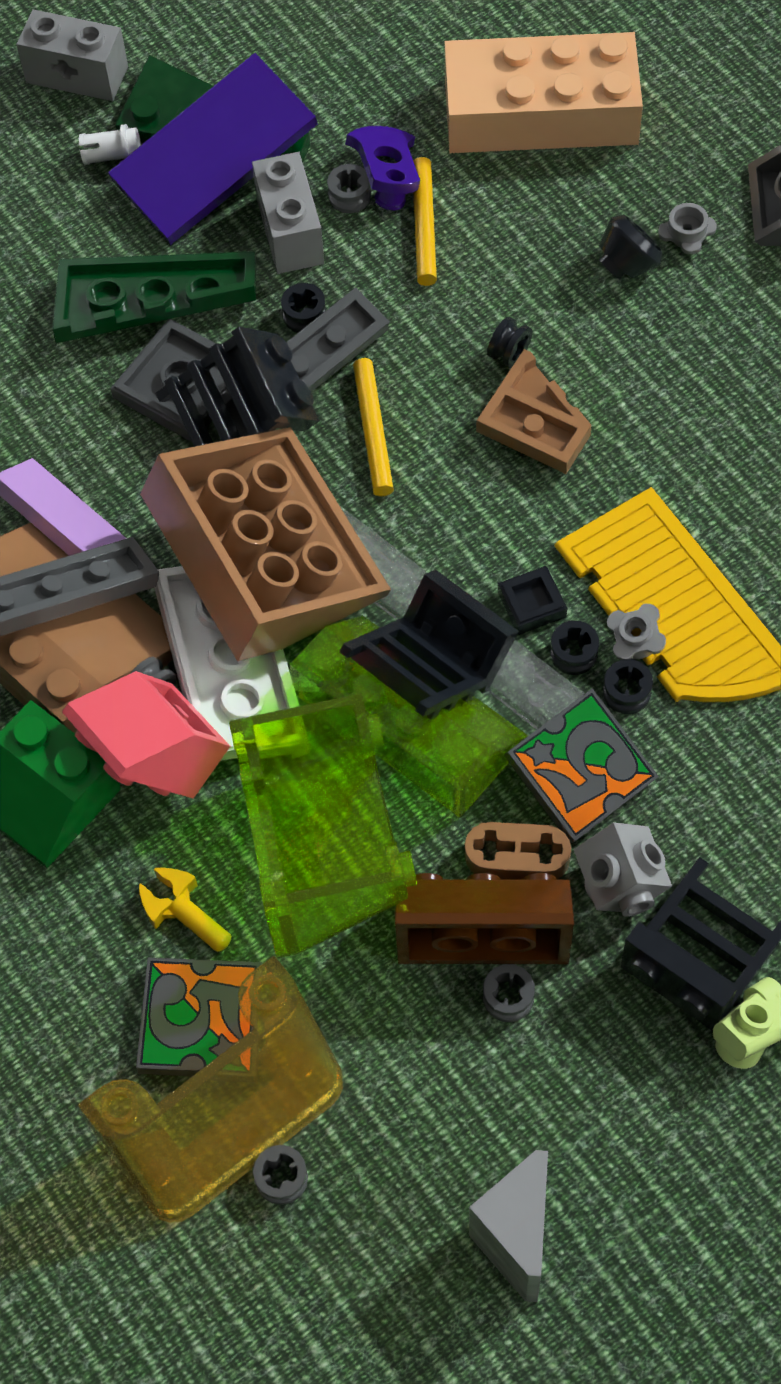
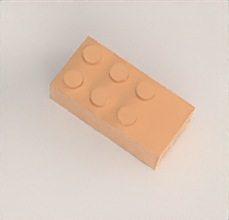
M635 32L445 41V89L449 153L639 145L643 104Z

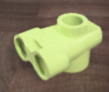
M770 977L763 978L746 989L743 995L744 1001L713 1028L717 1053L726 1063L733 1067L746 1069L755 1066L764 1050L781 1040V985Z

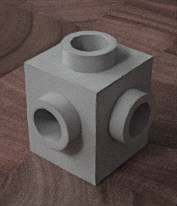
M613 822L573 849L585 879L586 892L593 901L596 910L622 912L623 916L638 915L652 908L655 904L654 898L673 887L665 869V857L659 846L655 843L649 826Z

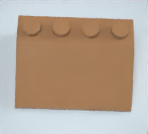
M291 427L158 454L140 495L237 662L282 650L386 597L391 591L388 583Z
M30 522L0 536V577L69 555ZM132 594L0 636V684L24 706L32 700L75 733L77 731L76 727L62 713L69 702L129 675L137 665L149 657L158 658L162 662L163 668L173 660L163 619L136 594Z

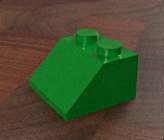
M32 700L0 731V832L44 867L48 868L121 790L119 782L104 770L103 766L106 762L97 752L83 745L75 737L74 732Z

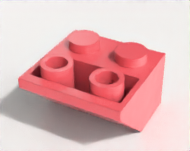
M137 671L69 702L62 711L76 727L75 737L83 745L97 752L106 763L103 768L108 775L127 786H131L133 782L144 784L162 796H168L172 792L194 799L231 747L172 683Z

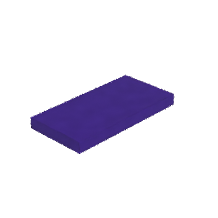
M254 53L116 165L108 174L116 186L164 239L172 245L254 177L252 161L280 156L318 125L317 119L270 67Z

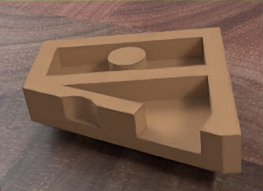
M524 349L478 417L476 432L567 474L591 436V424L578 408L571 406L567 402L565 392L555 380L549 382L537 368L535 356L530 351Z

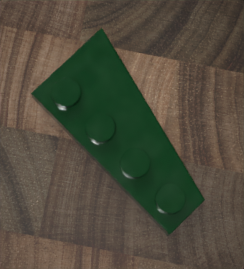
M149 55L116 122V130H120L122 124H127L128 128H137L140 143H145L210 90L213 85ZM309 132L281 155L300 152L303 163L310 147Z
M255 251L59 259L53 320L55 343L256 301Z

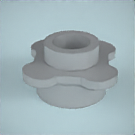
M682 203L672 209L669 221L659 226L658 235L663 241L674 242L678 247L682 248L684 253L696 254L701 250L703 240L707 236L715 234L717 224L713 218L708 217L707 212L701 206L694 203Z
M643 604L635 611L624 613L617 610L609 615L607 626L609 630L614 632L616 643L613 646V652L618 659H642L651 654H658L665 648L666 638L658 629L657 621L660 618V613L656 606ZM639 628L642 632L639 636H633L631 634L632 630Z

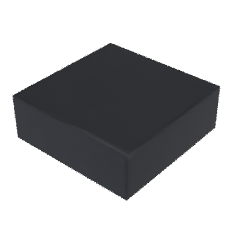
M547 566L498 583V594L514 628L519 631L518 635L567 617L568 608Z

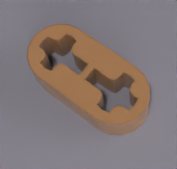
M500 822L481 823L472 828L465 840V861L470 871L474 874H494L500 880H523L525 876L534 873L551 874L558 879L568 870L571 858L570 840L563 831L549 825ZM485 841L496 842V849L499 852H496L495 860H483L484 855L480 850L484 848ZM540 844H550L552 853L556 854L552 856L550 864L540 863L539 854H536L540 850Z

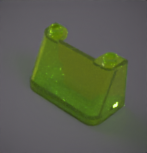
M362 693L229 721L232 741L239 762L240 778L246 799L258 863L261 897L276 958L300 954L408 899L406 887L417 885L410 850L399 853L397 843L394 841L374 748L384 746L381 726L377 713L366 714Z

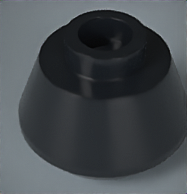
M625 214L613 216L609 220L599 243V247L604 252L599 260L615 277L621 279L626 273L634 279L661 264L662 250L638 224Z

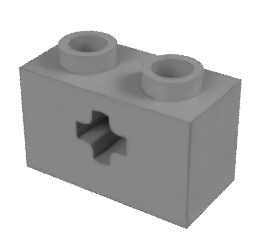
M32 9L16 44L25 81L33 85L114 101L128 69L121 27Z
M300 152L252 161L256 199L277 274L325 264L321 225Z

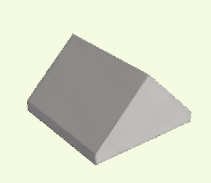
M535 1150L469 1207L470 1238L527 1302H538L542 1271L548 1151Z

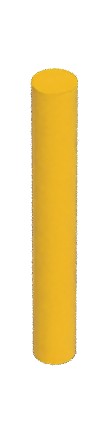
M419 157L413 160L420 178L419 188L413 192L417 282L423 286H430L437 281L432 169L430 159Z
M361 358L353 363V370L373 493L376 496L382 497L390 495L394 488L373 362L368 358Z

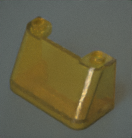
M272 956L251 972L242 982L238 992L240 1009L245 1019L254 1029L156 1104L149 1093L137 1082L120 1079L101 1086L78 1104L98 1144L149 1211L159 1220L174 1223L182 1222L192 1217L253 1169L254 1163L261 1152L268 1147L286 1143L329 1109L341 1095L343 1089L341 1068L295 981L275 956Z

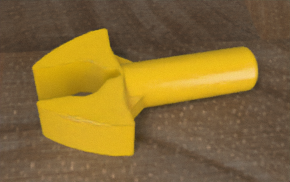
M154 868L156 877L167 887L173 889L172 892L175 900L154 897L150 890L141 883L139 884L141 900L153 927L157 929L165 918H177L216 952L223 951L231 941V934L190 901V892L198 886L196 877L178 869Z

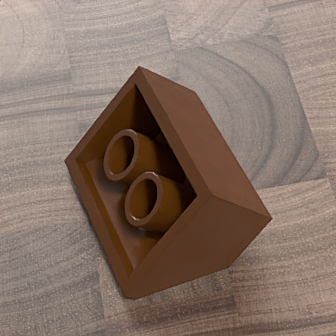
M420 873L411 876L410 879H397L395 928L398 964H569L574 927L570 880H557L554 875L546 873L530 874L525 876L523 880H500L497 875L489 873L473 874L468 876L466 880L443 879L442 876L433 873Z

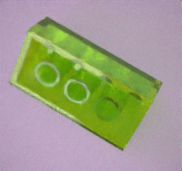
M361 615L324 627L289 664L292 685L294 686L296 696L461 818L507 766L509 762L504 757V754L528 737V735L475 696L467 702L459 699L455 708L449 711L444 707L441 708L438 716L432 720L427 716L422 717L415 711L416 708L383 682L353 659H347L339 653L343 643L378 629L377 625Z

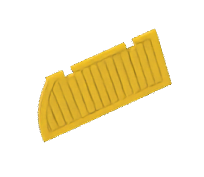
M652 487L555 543L554 547L579 578L593 571L594 575L598 578V582L590 585L588 590L608 616L617 610L624 613L638 610L643 604H652L658 608L660 618L657 621L659 632L666 638V646L660 653L651 654L642 659L647 666L662 659L667 666V670L658 674L657 679L675 702L680 700L698 702L740 701L781 690V645ZM635 628L631 634L639 636L642 631L639 628Z

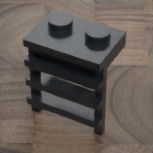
M240 326L231 332L233 336L223 344L215 343L209 348L210 353L201 360H192L186 365L188 369L178 377L170 376L164 381L165 386L155 393L159 402H166L172 398L194 447L210 444L213 441L187 388L192 382L195 383L221 440L225 441L241 437L209 371L214 366H217L248 433L244 436L288 427L295 431L305 432L320 421L312 406L314 403L313 395L308 386L299 379L291 362L293 358L291 349L285 340L276 333Z
M434 570L424 574L403 618L343 643L339 653L347 659H353L414 706L416 708L415 711L422 717L427 716L432 720L438 716L441 708L444 707L449 711L455 708L459 699L467 702L472 699L475 691L478 690L483 694L489 690L519 631L443 574Z
M699 857L647 927L638 922L625 939L620 967L713 1031L714 1026L727 1016L733 1006L738 1003L746 988L760 973L765 962L779 947L781 942V920L774 930L771 931L700 883L698 880L708 868L709 863ZM688 896L759 944L761 947L755 956L752 957L680 908L679 905L684 898ZM667 921L740 970L742 972L735 983H732L662 935L659 931Z

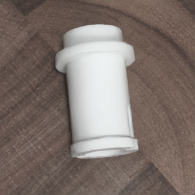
M122 124L120 130L79 134V146L84 148L99 147L80 150L84 165L125 159L141 146L138 129L128 128L127 124Z

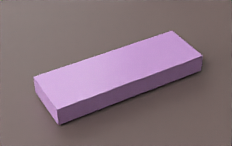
M33 458L0 472V496L69 556L127 539Z

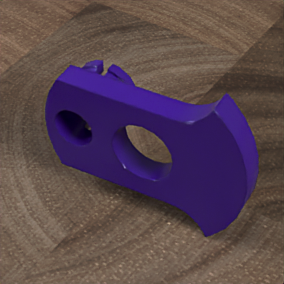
M387 126L361 127L347 134L345 145L354 148L359 153L371 189L376 190L375 199L377 205L386 210H400L405 205L406 194L417 191L420 184V178L409 148L414 145L415 136ZM377 156L391 157L397 163H385L380 161Z

